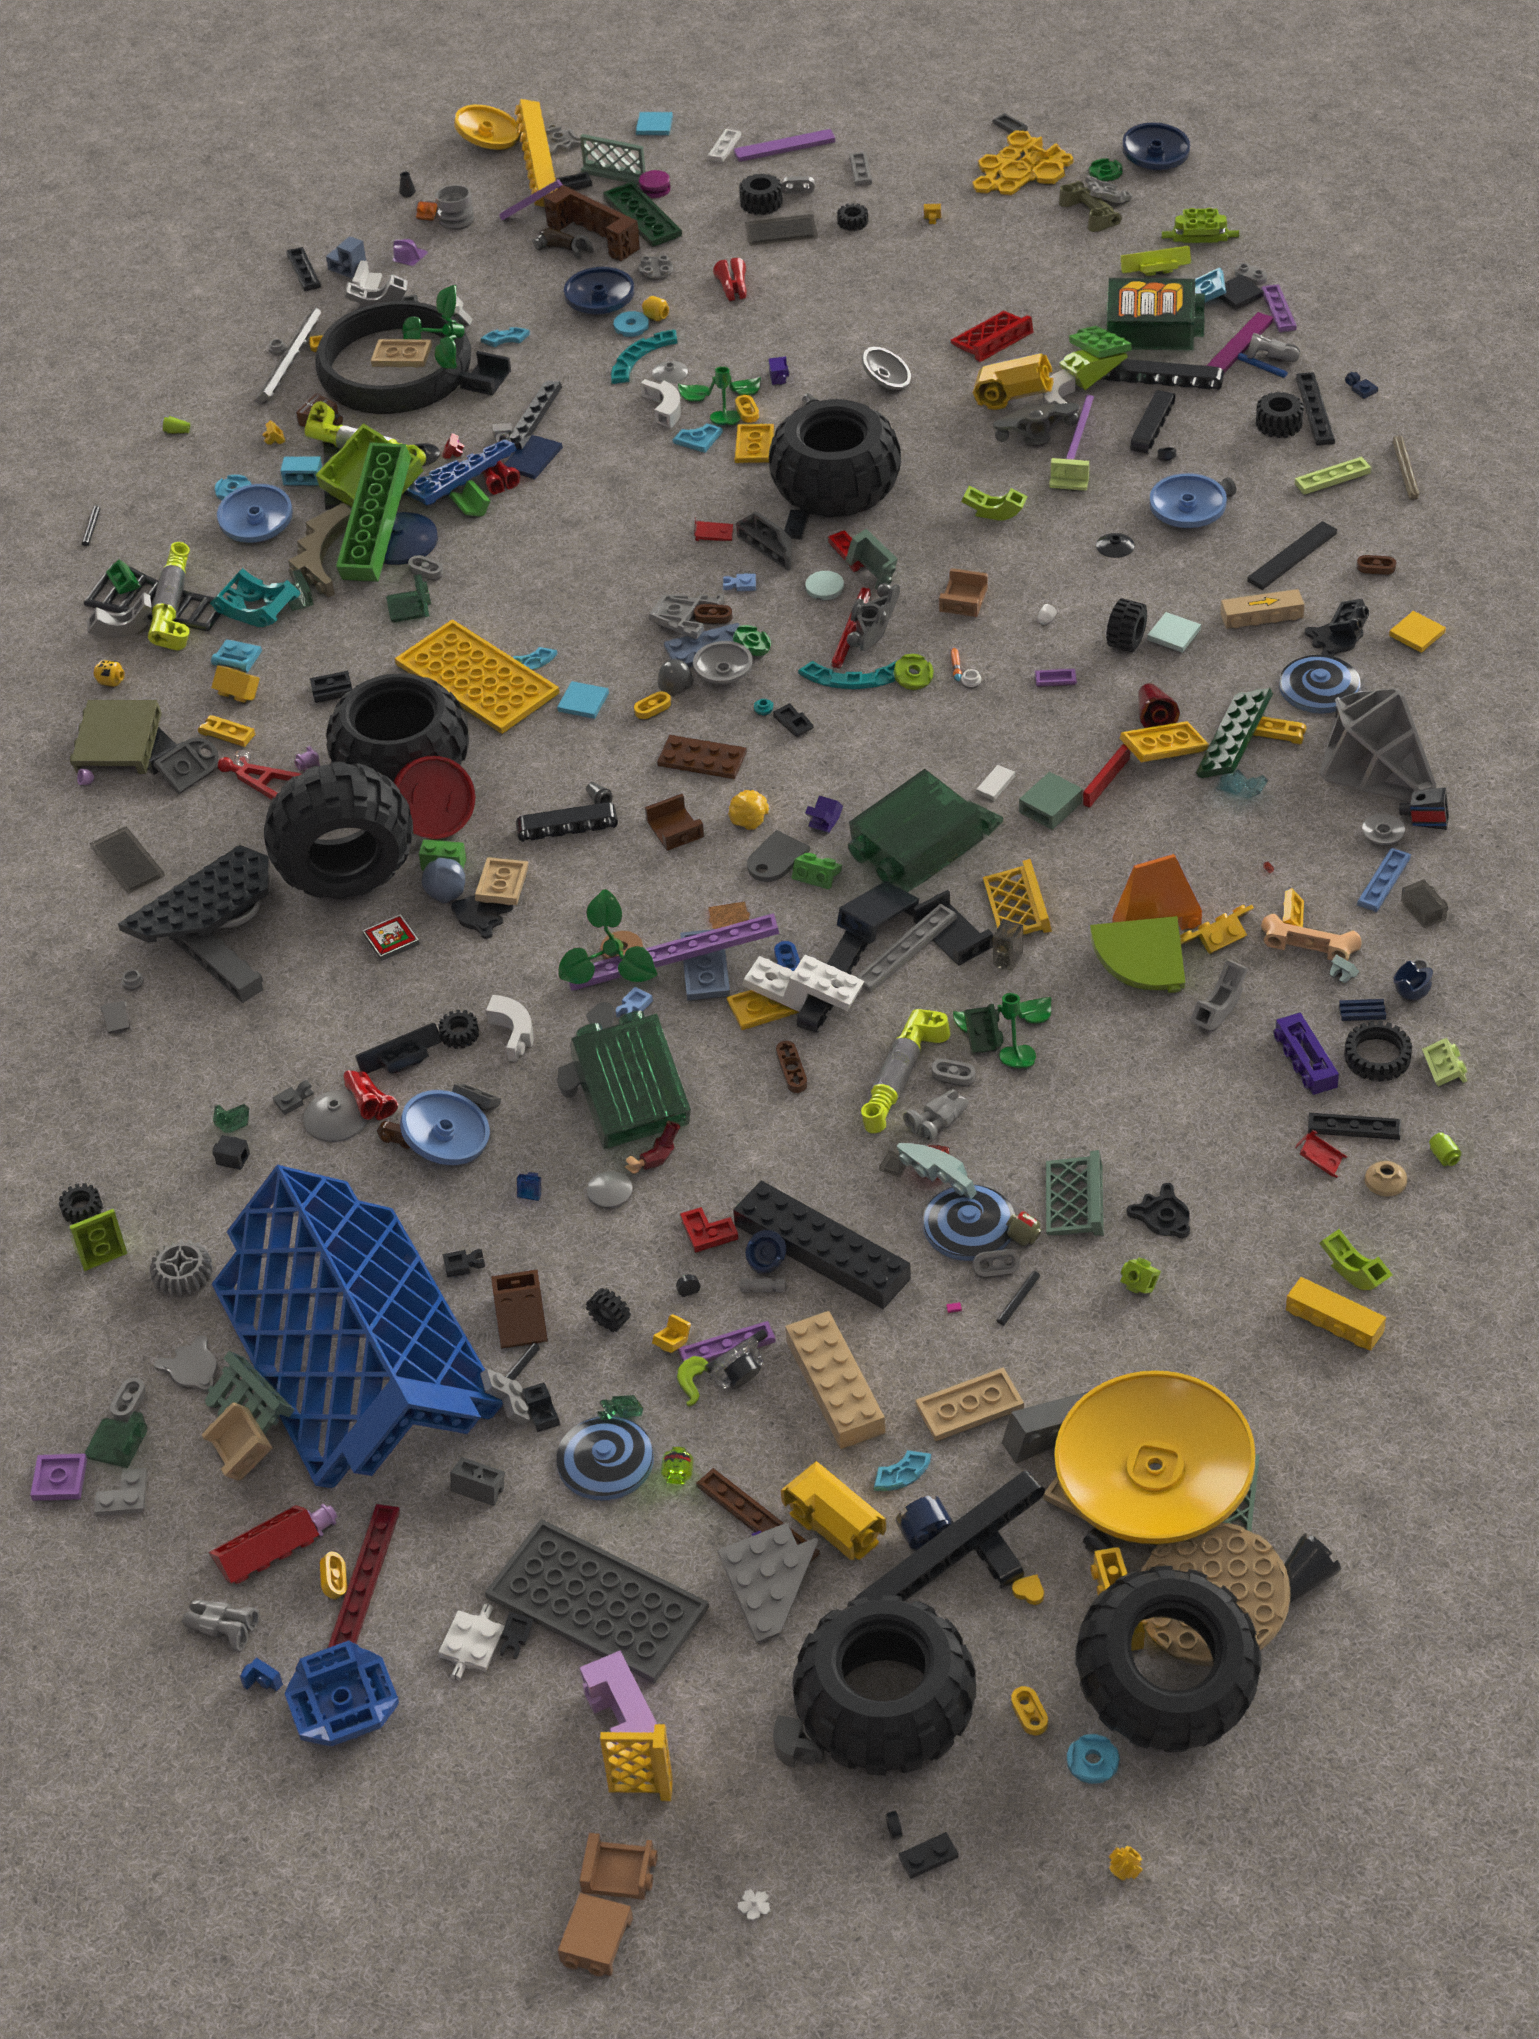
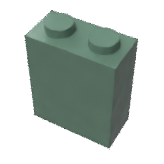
M1048 772L1019 799V813L1053 830L1082 803L1083 789L1060 776Z

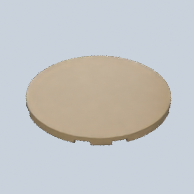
M1221 1523L1208 1532L1194 1538L1174 1543L1159 1544L1151 1552V1556L1141 1569V1571H1146L1156 1566H1173V1570L1187 1572L1188 1569H1193L1206 1574V1580L1219 1588L1224 1585L1237 1597L1236 1603L1244 1614L1248 1613L1257 1633L1255 1637L1260 1650L1277 1635L1288 1613L1290 1583L1282 1559L1273 1549V1546L1264 1538L1238 1525ZM1163 1617L1142 1621L1152 1640L1173 1657L1194 1665L1213 1666V1658L1206 1642L1190 1626L1178 1620Z

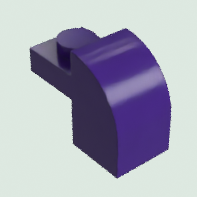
M819 795L815 808L807 806L805 814L811 818L808 827L829 833L838 821L843 805L837 800Z

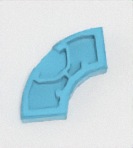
M509 327V330L504 331L497 329L487 333L480 340L482 343L492 347H497L506 342L521 343L530 335V330L517 327Z
M538 647L536 651L529 655L513 656V658L531 670H535L548 664L558 653L554 649Z
M907 1450L904 1458L897 1464L889 1467H878L874 1491H891L910 1485L926 1471L931 1460V1454Z

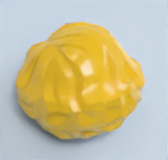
M744 790L731 799L728 815L734 825L745 827L747 830H754L763 823L764 815L769 814V805L762 794L754 790Z

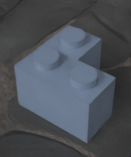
M350 236L326 256L328 270L353 279L360 261H366L363 241Z

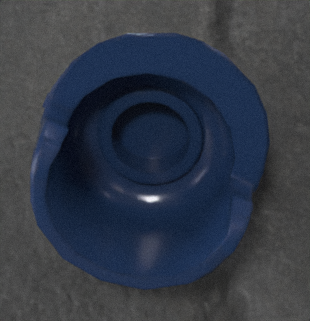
M1406 961L1393 977L1397 993L1404 999L1412 1001L1424 998L1432 986L1433 970L1430 967L1417 969L1415 963Z
M772 1230L757 1232L746 1246L745 1255L748 1265L752 1270L760 1274L775 1271L784 1261L786 1255V1244L780 1234Z

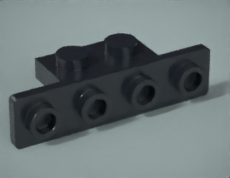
M430 1023L359 1053L355 1058L359 1070L367 1074L380 1068H384L388 1073H398L404 1069L403 1067L421 1063L423 1059L429 1057L427 1048L441 1043L442 1040L436 1024Z

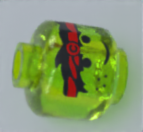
M672 1447V1450L665 1452L662 1457L661 1475L666 1479V1482L669 1484H685V1481L691 1479L694 1463L693 1456L686 1452V1449L683 1447Z

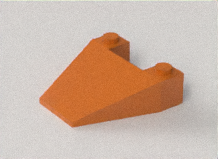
M1174 854L1134 865L1112 917V923L1177 916L1178 925L1181 930L1194 929L1201 925L1202 909Z

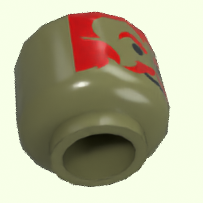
M1025 1211L1020 1212L1018 1215L1012 1214L1006 1223L1009 1227L1007 1231L1008 1236L1022 1246L1033 1245L1042 1232L1039 1220Z

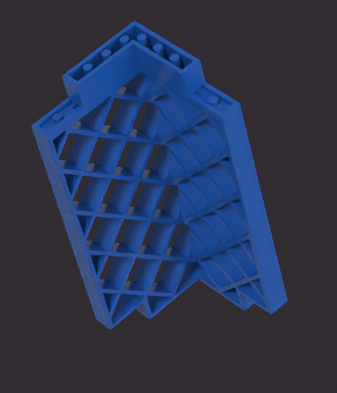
M276 1165L227 1230V1234L236 1252L212 1282V1286L254 1368L294 1408V1412L290 1417L282 1414L279 1416L315 1486L336 1487L350 1468L353 1473L373 1476L413 1425L468 1434L480 1418H493L502 1407L503 1402L501 1399L485 1392L480 1375L485 1368L393 1208L358 1200L347 1181ZM298 1216L295 1248H289L293 1217ZM267 1218H272L268 1249H263ZM315 1256H320L317 1288H311ZM288 1257H293L289 1289H284ZM262 1258H267L263 1290H258ZM343 1296L339 1330H333L337 1297ZM310 1297H315L311 1330H306ZM261 1298L258 1330L256 1331L253 1326L256 1300ZM283 1298H288L284 1330H279ZM305 1338H310L306 1372H301ZM332 1338H338L334 1372H328ZM366 1338L362 1372H356L359 1339ZM278 1339H283L279 1372H277L275 1368ZM305 1380L301 1414H299L296 1408L299 1381ZM327 1380H333L329 1414H323ZM361 1380L357 1415H350L354 1381ZM383 1380H389V1382L382 1389ZM322 1422H328L324 1455L322 1457L318 1450ZM349 1422H356V1424L348 1432Z

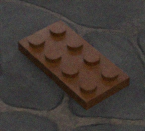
M669 735L658 758L657 766L735 779L747 753V748Z

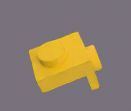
M674 1314L670 1315L667 1327L653 1335L652 1344L660 1347L665 1352L672 1353L687 1342L691 1324Z

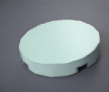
M819 571L807 578L805 587L807 594L812 598L830 600L842 593L844 580L838 573Z

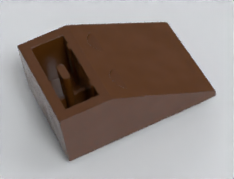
M538 1269L491 1276L501 1349L548 1342Z

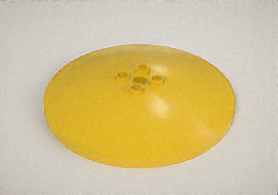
M1140 1371L1108 1380L1093 1388L1075 1403L1063 1420L1057 1435L1055 1467L1058 1482L1067 1501L1092 1526L1106 1534L1130 1542L1166 1544L1184 1541L1206 1533L1221 1524L1238 1508L1249 1491L1253 1480L1255 1444L1250 1426L1241 1410L1228 1396L1216 1387L1203 1380L1181 1373ZM1154 1463L1162 1466L1159 1470H1151L1149 1468Z

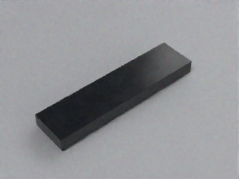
M298 247L287 250V256L304 292L321 288V284L304 248Z
M1309 1112L1308 1134L1314 1130L1317 1132L1316 1134L1400 1140L1401 1119Z

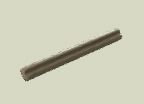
M1401 435L1398 437L1394 436L1393 445L1410 500H1416L1419 498L1420 493L1404 439Z

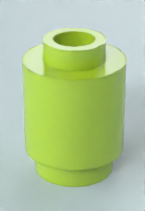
M1440 1132L1430 1139V1150L1443 1166H1454L1459 1162L1462 1152L1448 1135Z

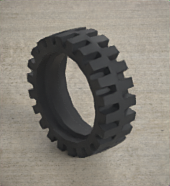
M1369 1021L1368 1026L1362 1023L1360 1027H1354L1353 1032L1350 1031L1346 1038L1345 1062L1348 1063L1349 1069H1353L1354 1074L1360 1073V1077L1363 1079L1369 1076L1370 1081L1378 1078V1082H1383L1384 1077H1386L1387 1081L1393 1079V1076L1398 1078L1401 1073L1404 1074L1406 1069L1409 1068L1412 1057L1411 1039L1409 1036H1406L1404 1030L1400 1031V1027L1397 1025L1392 1028V1023L1389 1022L1386 1023V1026L1383 1025V1021H1378L1377 1025L1374 1024V1021ZM1366 1040H1386L1399 1049L1400 1056L1388 1063H1374L1362 1058L1357 1053L1356 1048Z

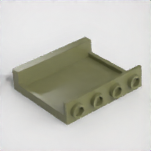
M88 700L86 708L83 709L82 723L78 727V737L74 741V752L70 755V763L76 773H78L81 766H135L138 774H146L162 714L158 701Z

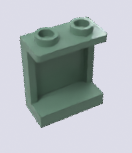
M864 529L852 538L845 561L851 566L859 560L877 578L875 585L877 590L878 586L882 583L891 584L898 558L873 534Z

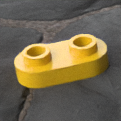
M741 395L735 399V408L744 422L751 423L759 419V409L751 396Z
M656 692L636 702L634 705L635 716L639 719H648L667 710L671 706L670 695L666 692Z
M332 1551L328 1552L320 1560L321 1588L323 1593L331 1599H338L347 1591L345 1561L338 1553Z
M1026 1686L1016 1688L1011 1695V1705L1023 1730L1034 1736L1043 1734L1048 1727V1716L1036 1692ZM1026 1700L1029 1703L1026 1705H1022L1020 1701ZM1037 1721L1039 1725H1031L1030 1723Z

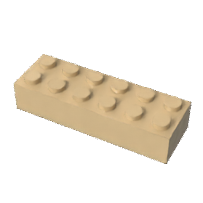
M830 1311L786 1325V1342L840 1449L885 1434V1417Z

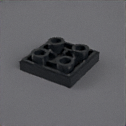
M1239 275L1224 282L1226 293L1218 297L1236 310L1263 297L1264 291L1244 276Z

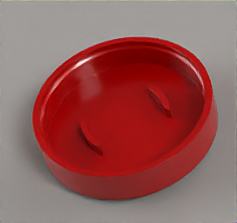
M426 756L415 759L403 767L394 780V784L408 802L413 821V834L427 839L449 837L460 831L472 816L476 797L473 782L465 769L451 759L440 756Z

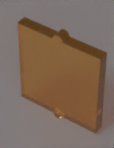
M745 902L708 907L710 913L709 922L712 923L713 929L749 920L750 913L747 912Z

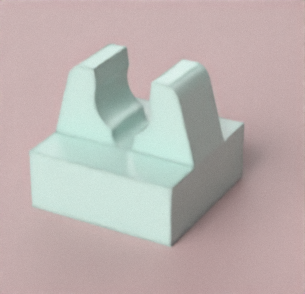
M1337 954L1331 961L1333 965L1330 975L1335 977L1338 973L1342 972V976L1339 979L1342 983H1346L1359 973L1354 964Z

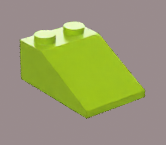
M1080 350L1066 355L1059 364L1062 370L1066 369L1075 377L1076 385L1086 390L1128 358V355L1123 352L1098 358L1085 350Z
M114 1209L69 1226L73 1247L84 1271L128 1254Z

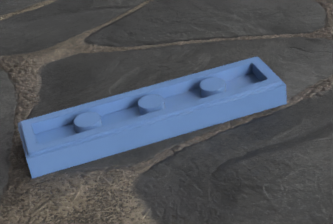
M1391 847L1357 901V905L1377 912L1409 862L1411 854Z

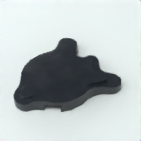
M1330 623L1321 627L1305 628V635L1313 639L1312 646L1314 648H1324L1321 655L1333 657L1338 653L1347 652L1355 648V644L1364 634L1363 629L1358 638H1353L1350 630L1331 632L1329 628Z
M475 895L456 900L451 905L452 911L456 913L459 924L468 929L476 930L483 939L491 938L493 928L503 923V917L499 915L510 912L514 908L513 905L475 901Z
M1171 1183L1162 1184L1160 1196L1155 1197L1152 1194H1146L1140 1204H1132L1127 1207L1126 1214L1128 1217L1142 1221L1148 1229L1158 1235L1186 1238L1190 1234V1211L1185 1203L1175 1196L1174 1186Z

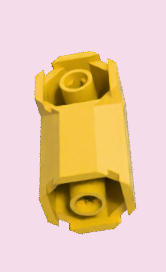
M1040 353L983 366L978 371L972 392L978 405L988 406L987 409L998 410L1005 408L1010 400L1051 392L1054 383L1053 377H1049V373L1052 372L1051 364L1047 355Z
M817 1461L781 1489L783 1505L785 1507L790 1505L792 1509L789 1512L790 1516L805 1529L817 1531L850 1560H854V1557L861 1560L879 1544V1541L876 1539L879 1533L883 1536L886 1532V1519Z

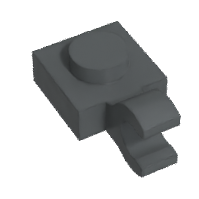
M305 1080L298 1085L296 1090L290 1087L272 1098L285 1115L303 1106L302 1100L313 1095L314 1092L310 1089L312 1087L308 1080Z

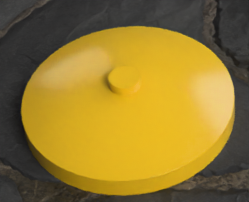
M468 105L460 108L455 115L454 127L465 140L487 149H506L514 146L519 139V125L515 119L497 108L486 105Z

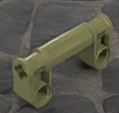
M1081 181L1060 187V206L1071 207L1083 202L1091 209L1089 212L1088 230L1099 232L1120 224L1121 214L1114 212L1113 208L1102 199L1090 195V190L1084 187Z

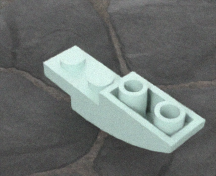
M899 1143L897 1145L900 1153L899 1159L906 1166L911 1165L914 1167L916 1173L922 1178L926 1176L933 1182L938 1177L943 1183L946 1184L948 1182L959 1195L962 1196L964 1194L969 1199H972L977 1194L973 1181L966 1177L967 1172L963 1163L955 1157L924 1145Z

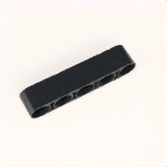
M1156 390L1132 436L1130 450L1149 454V449H1152L1155 443L1154 439L1160 433V427H1163L1166 416H1169L1172 410L1171 406L1175 404V393Z
M609 802L527 814L516 819L517 835L521 842L529 839L531 841L545 839V837L565 836L568 833H584L588 830H604L607 827L615 828L618 825L615 806Z

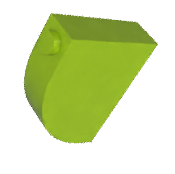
M1177 916L1090 925L1091 942L1098 960L1120 982L1144 990H1168L1169 993H1177L1185 988L1186 982Z

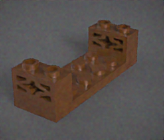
M564 185L544 197L546 223L549 228L560 231L574 222L587 228L589 231L598 233L601 237L607 238L609 256L621 262L640 249L637 220Z

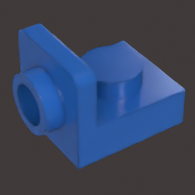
M257 1657L251 1664L244 1667L240 1675L242 1685L246 1690L255 1681L263 1688L268 1689L270 1687L276 1692L283 1685L280 1673Z

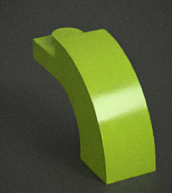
M969 485L961 502L977 510L975 514L977 517L1003 521L1016 516L1023 508L1028 496L1010 488L1007 494L994 497Z
M1340 1229L1319 1243L1333 1261L1331 1267L1356 1288L1372 1290L1393 1276L1379 1256L1375 1259H1368L1361 1255Z

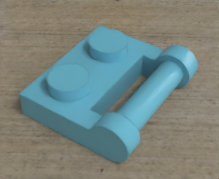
M226 639L218 652L212 655L211 664L239 668L243 672H248L262 652L261 646Z

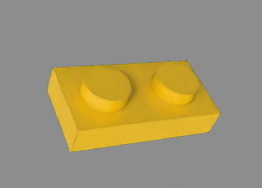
M1291 888L1285 891L1283 902L1284 916L1282 920L1285 924L1303 927L1304 900Z

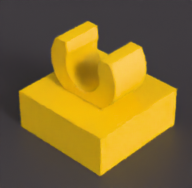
M924 204V219H929V224H936V219H941V204Z
M273 421L267 422L265 424L267 431L263 433V437L266 438L264 442L268 445H272L274 442L283 444L285 442L283 431Z

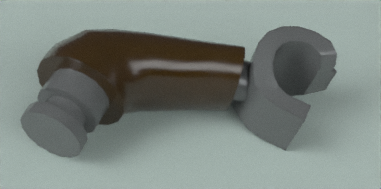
M552 228L539 231L540 235L537 236V239L532 240L534 247L538 251L541 250V247L544 248L546 246L549 248L559 247L573 251L574 256L578 260L581 259L580 251L594 252L593 245L587 236L578 235L573 237Z

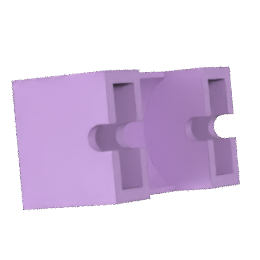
M621 1651L580 1667L581 1678L583 1682H586L583 1684L584 1694L593 1713L595 1714L611 1707L619 1725L610 1728V1732H654V1724L657 1723ZM637 1742V1743H639V1744H641V1745H644V1744H646L647 1742ZM626 1748V1749H625V1750H627V1751H629V1752L633 1751V1750L630 1749V1748ZM643 1754L640 1755V1757H642V1758H644V1759L647 1758V1756H645V1755H643ZM631 1761L628 1762V1764L632 1766L635 1765V1763Z

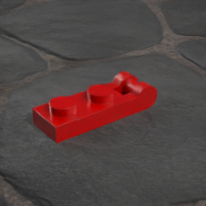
M843 530L828 536V543L845 561L852 538ZM859 560L853 565H849L853 572L859 571L861 567H865Z

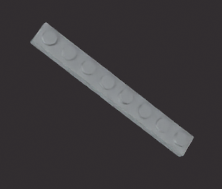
M317 307L306 316L254 400L258 404H262L265 400L268 402L273 397V391L281 384L279 380H282L287 374L285 370L292 366L294 363L292 359L298 356L300 353L299 348L301 349L307 342L305 338H308L313 332L311 328H314L320 321L318 317L321 311Z

